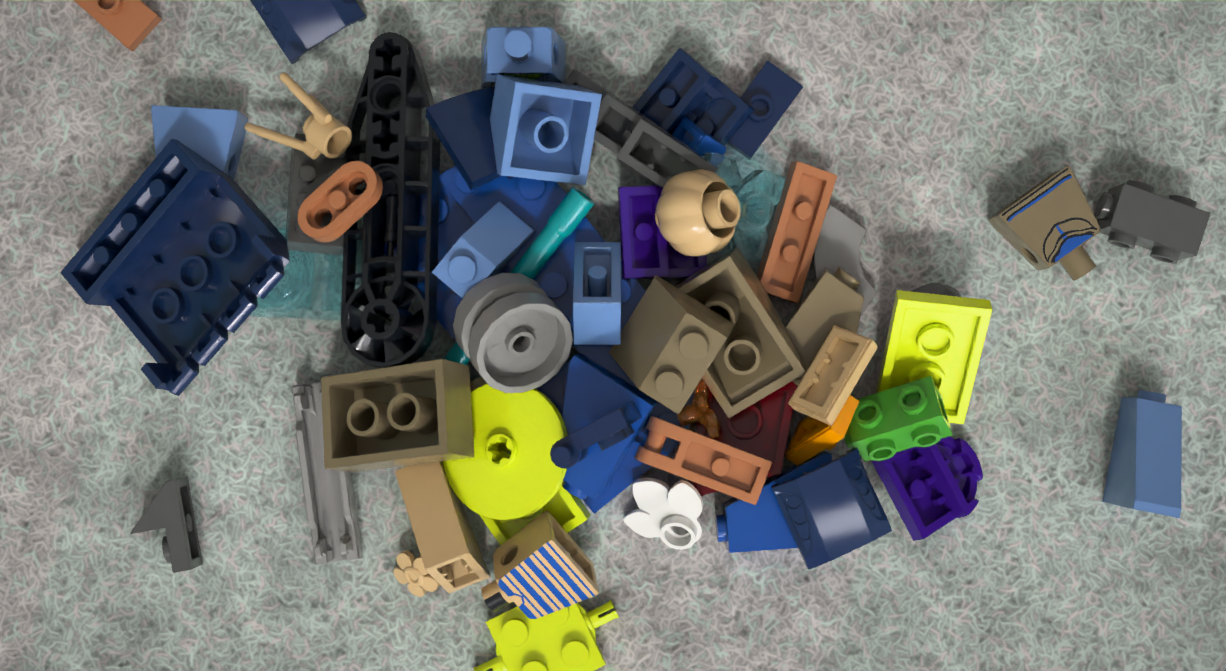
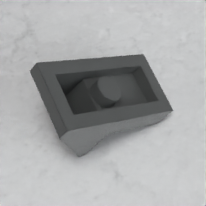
M188 477L166 481L130 533L134 534L165 528L166 536L162 540V550L165 560L172 565L173 573L191 570L203 565Z

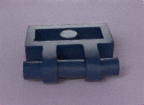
M632 401L558 440L553 444L550 451L552 462L560 468H570L582 461L587 456L589 447L598 442L603 451L635 433L631 424L642 417L634 402Z

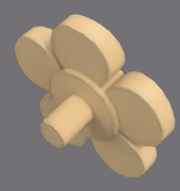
M408 550L401 551L397 555L396 561L398 565L394 568L393 573L399 583H409L408 590L418 597H423L427 591L434 592L437 590L440 584L425 570L421 555L415 559L414 555Z

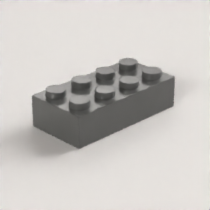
M295 133L294 138L306 141L305 134ZM292 148L285 234L288 250L340 256L343 254L344 233L331 242L316 241L301 230L297 217L302 202L342 165L346 164L347 149L336 158H328L321 153L317 159L313 160L303 151ZM331 213L323 217L321 221L322 227L327 226L331 222Z

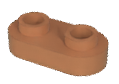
M351 161L342 165L302 202L297 217L301 230L319 242H331L339 238L379 201L383 191L380 175L371 166L361 161ZM366 182L365 191L360 195H356V187ZM331 213V222L327 226L322 227L321 221L323 217Z

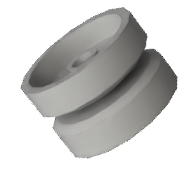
M500 273L483 279L466 293L456 309L453 323L456 342L471 360V363L481 377L494 389L504 393H524L540 387L559 372L569 357L573 342L570 322L538 283L521 273Z

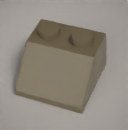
M656 275L622 329L621 345H613L608 353L640 391L679 415L727 340L735 324Z

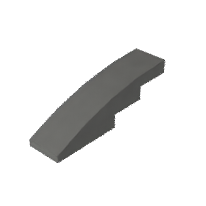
M572 69L564 84L582 86L602 94L594 140L615 153L618 159L662 188L670 178L682 172L699 169L717 172L718 167L578 70Z

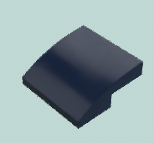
M682 48L677 50L633 106L634 109L670 134H673L686 116L724 146L754 111L752 106Z
M495 87L464 93L426 108L427 120L470 190L501 177V175L497 174L490 123Z

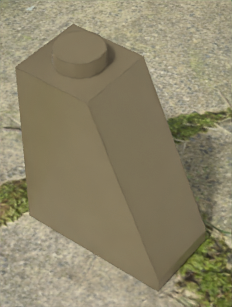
M825 267L784 323V327L807 370L834 325L854 333L858 331L864 302L863 293L857 289L861 282L841 267H838L835 273ZM805 374L793 380L792 382H794L796 385H799Z

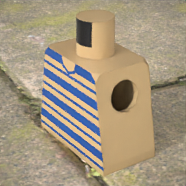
M548 510L541 513L495 550L493 554L495 581L481 589L483 599L492 611L496 612L514 602L530 619H538L599 594L593 562Z

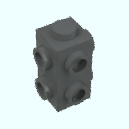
M1133 180L1113 187L1101 195L1095 209V217L1099 218V233L1108 235L1107 242L1126 249H1134L1135 245L1151 250L1150 257L1176 264L1181 259L1197 256L1211 213L1196 208V201L1178 195H1170L1169 198L1154 194V187Z

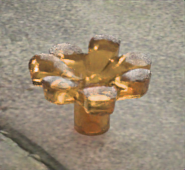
M702 378L695 388L692 399L693 404L684 406L677 416L681 427L699 421L701 425L706 427L710 438L720 437L721 425L711 409L708 401L710 393Z

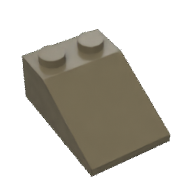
M737 246L674 285V287L735 324L727 340L702 377L728 418L807 372L762 283Z

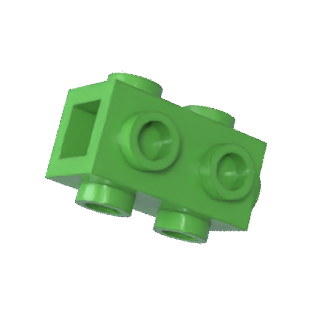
M929 376L857 399L859 403L844 440L849 449L857 448L864 462L870 460H886L893 457L896 452L916 446L929 447L938 443L940 439L952 436L953 434L943 398L933 378Z

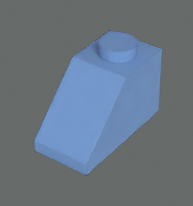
M499 201L457 240L432 273L463 299L466 293L483 279L500 274L535 230L504 203Z
M575 242L573 288L574 345H621V242Z

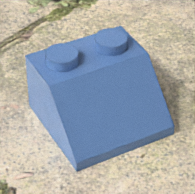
M497 74L490 115L497 174L586 185L602 94L577 85Z

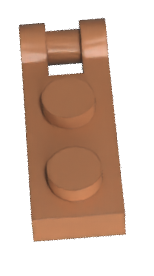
M650 415L646 425L649 433L644 446H638L634 459L753 505L757 504L772 461ZM666 437L679 441L673 458L661 453Z

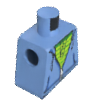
M550 27L487 28L481 42V87H495L497 74L565 83V42Z

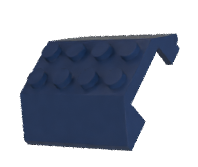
M171 139L60 273L86 304L110 306L157 362L145 363L140 370L156 389H164L179 396L199 374V365L206 366L228 341V331L235 333L258 306L257 298L264 299L285 275L284 267L289 263L290 259L287 239L229 175L176 139Z

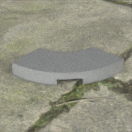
M830 204L827 208L813 254L815 277L817 279L825 267L834 273L838 267H841L861 282L857 289L864 296L862 315L878 293L866 281L859 264L860 245L867 230Z

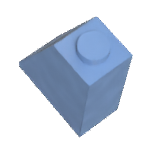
M1138 390L1137 397L1121 398L1102 502L1180 518L1182 406L1165 403L1167 395Z

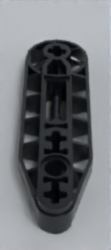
M393 32L379 35L370 45L369 61L348 121V127L352 132V139L347 148L346 163L359 161L360 153L365 154V163L380 175L383 183V191L379 201L363 216V228L357 229V222H355L344 232L341 299L343 340L352 355L375 368L411 364L421 358L433 341L437 315V276L432 271L438 265L440 139L430 123L429 137H421L422 108H427L435 103L420 53L407 38ZM401 95L399 103L389 109L391 101ZM367 113L366 140L360 141V130ZM428 150L427 181H420L421 151ZM366 182L356 187V195H360L365 191ZM427 193L426 226H419L420 194ZM397 212H398V229H397ZM426 237L425 271H418V238ZM357 240H363L362 273L356 274ZM385 243H387V256H384ZM397 243V257H394V244ZM395 272L394 277L386 276L388 273ZM425 282V292L417 288V283ZM355 284L361 285L360 287L355 289ZM392 285L388 295H386L385 287ZM419 299L422 309L412 315L408 311L412 301ZM361 305L365 307L363 311L359 310ZM386 320L392 322V325L385 324ZM413 336H416V337H418L419 339H418L417 341H415V340L412 339V337H413Z

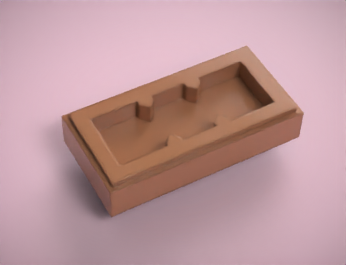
M74 0L132 52L162 20L141 0Z

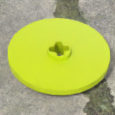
M488 384L478 387L471 392L474 457L443 461L446 477L460 501L475 513L495 520H511L526 517L540 510L553 498L565 477L567 469L556 466L550 456L553 444L568 436L564 420L552 401L537 389L524 393H504L490 387ZM500 443H506V447L512 450L510 458H503V453L498 450Z

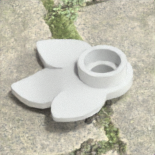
M641 478L634 481L633 495L639 509L632 510L624 516L623 521L634 532L647 538L661 537V540L667 546L674 549L690 548L699 540L703 530V523L699 517L703 509V501L698 490L691 483L680 480L670 488L665 482L655 478Z

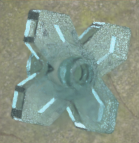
M704 153L702 157L719 168L716 174L733 190L740 203V218L735 227L733 237L728 243L729 250L737 246L746 260L760 263L768 239V234L764 227L772 219L773 206L779 203L785 178L766 170H754L742 179L735 159L719 153Z

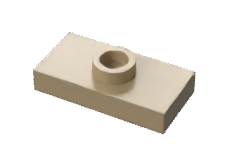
M834 325L788 404L795 411L832 426L877 350L878 346L873 339Z

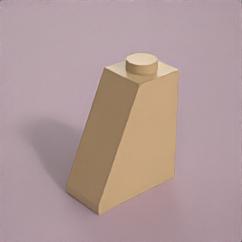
M443 461L409 465L396 470L397 481L425 570L448 593L490 578L463 505L448 482Z

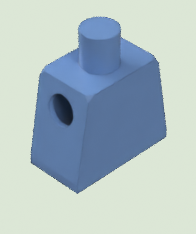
M152 105L151 115L156 157L171 139H176L229 175L233 180L235 179L246 134L244 126L248 123V117L238 110Z

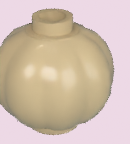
M699 169L682 172L666 182L656 205L655 220L664 239L676 251L685 256H703L715 253L729 243L738 224L741 209L736 194L719 175L709 170Z

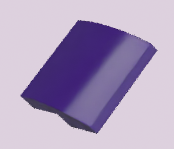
M661 186L617 188L623 279H654L656 275L662 279L687 278L707 265V254L703 256H685L676 251L660 233L656 224L655 213L657 202L663 190Z

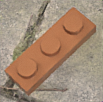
M799 161L791 162L756 275L767 295L791 303H799L837 175Z

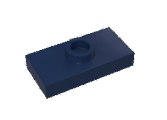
M767 60L741 96L742 99L754 108V111L727 144L750 160L800 93L803 86Z

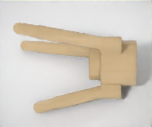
M285 72L280 74V80L312 112V115L307 118L303 126L306 141L252 123H246L244 126L248 132L303 151L313 160L317 159L321 153L328 158L340 156L346 151L352 139L350 128L331 115L320 101L313 95H308Z

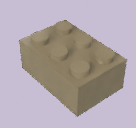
M437 359L321 377L325 469L361 472L474 457L469 366L446 359Z

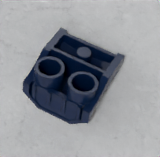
M250 0L291 64L299 61L303 54L340 30L367 18L356 0Z
M855 447L846 451L847 454L840 455V458L832 460L828 464L822 463L820 464L821 467L811 472L805 471L801 473L802 476L770 486L808 570L845 555L892 531L887 516L867 476L859 451Z

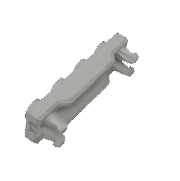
M321 382L292 386L296 416V439L315 565L340 560L360 559L363 556L351 472L330 470L324 467Z

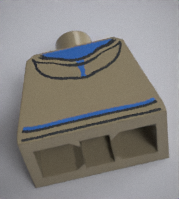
M1069 165L1055 171L988 219L989 223L1038 271L1050 268L1057 262H1060L1071 279L1075 281L1096 267V264L1082 245L1100 232V226Z

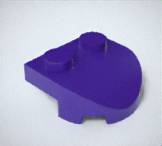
M949 436L940 439L938 443L929 447L916 446L896 452L889 459L871 461L913 541L925 539L955 518L969 515L979 502V500L975 499L977 482L983 479L982 468L974 450L961 438L954 439Z

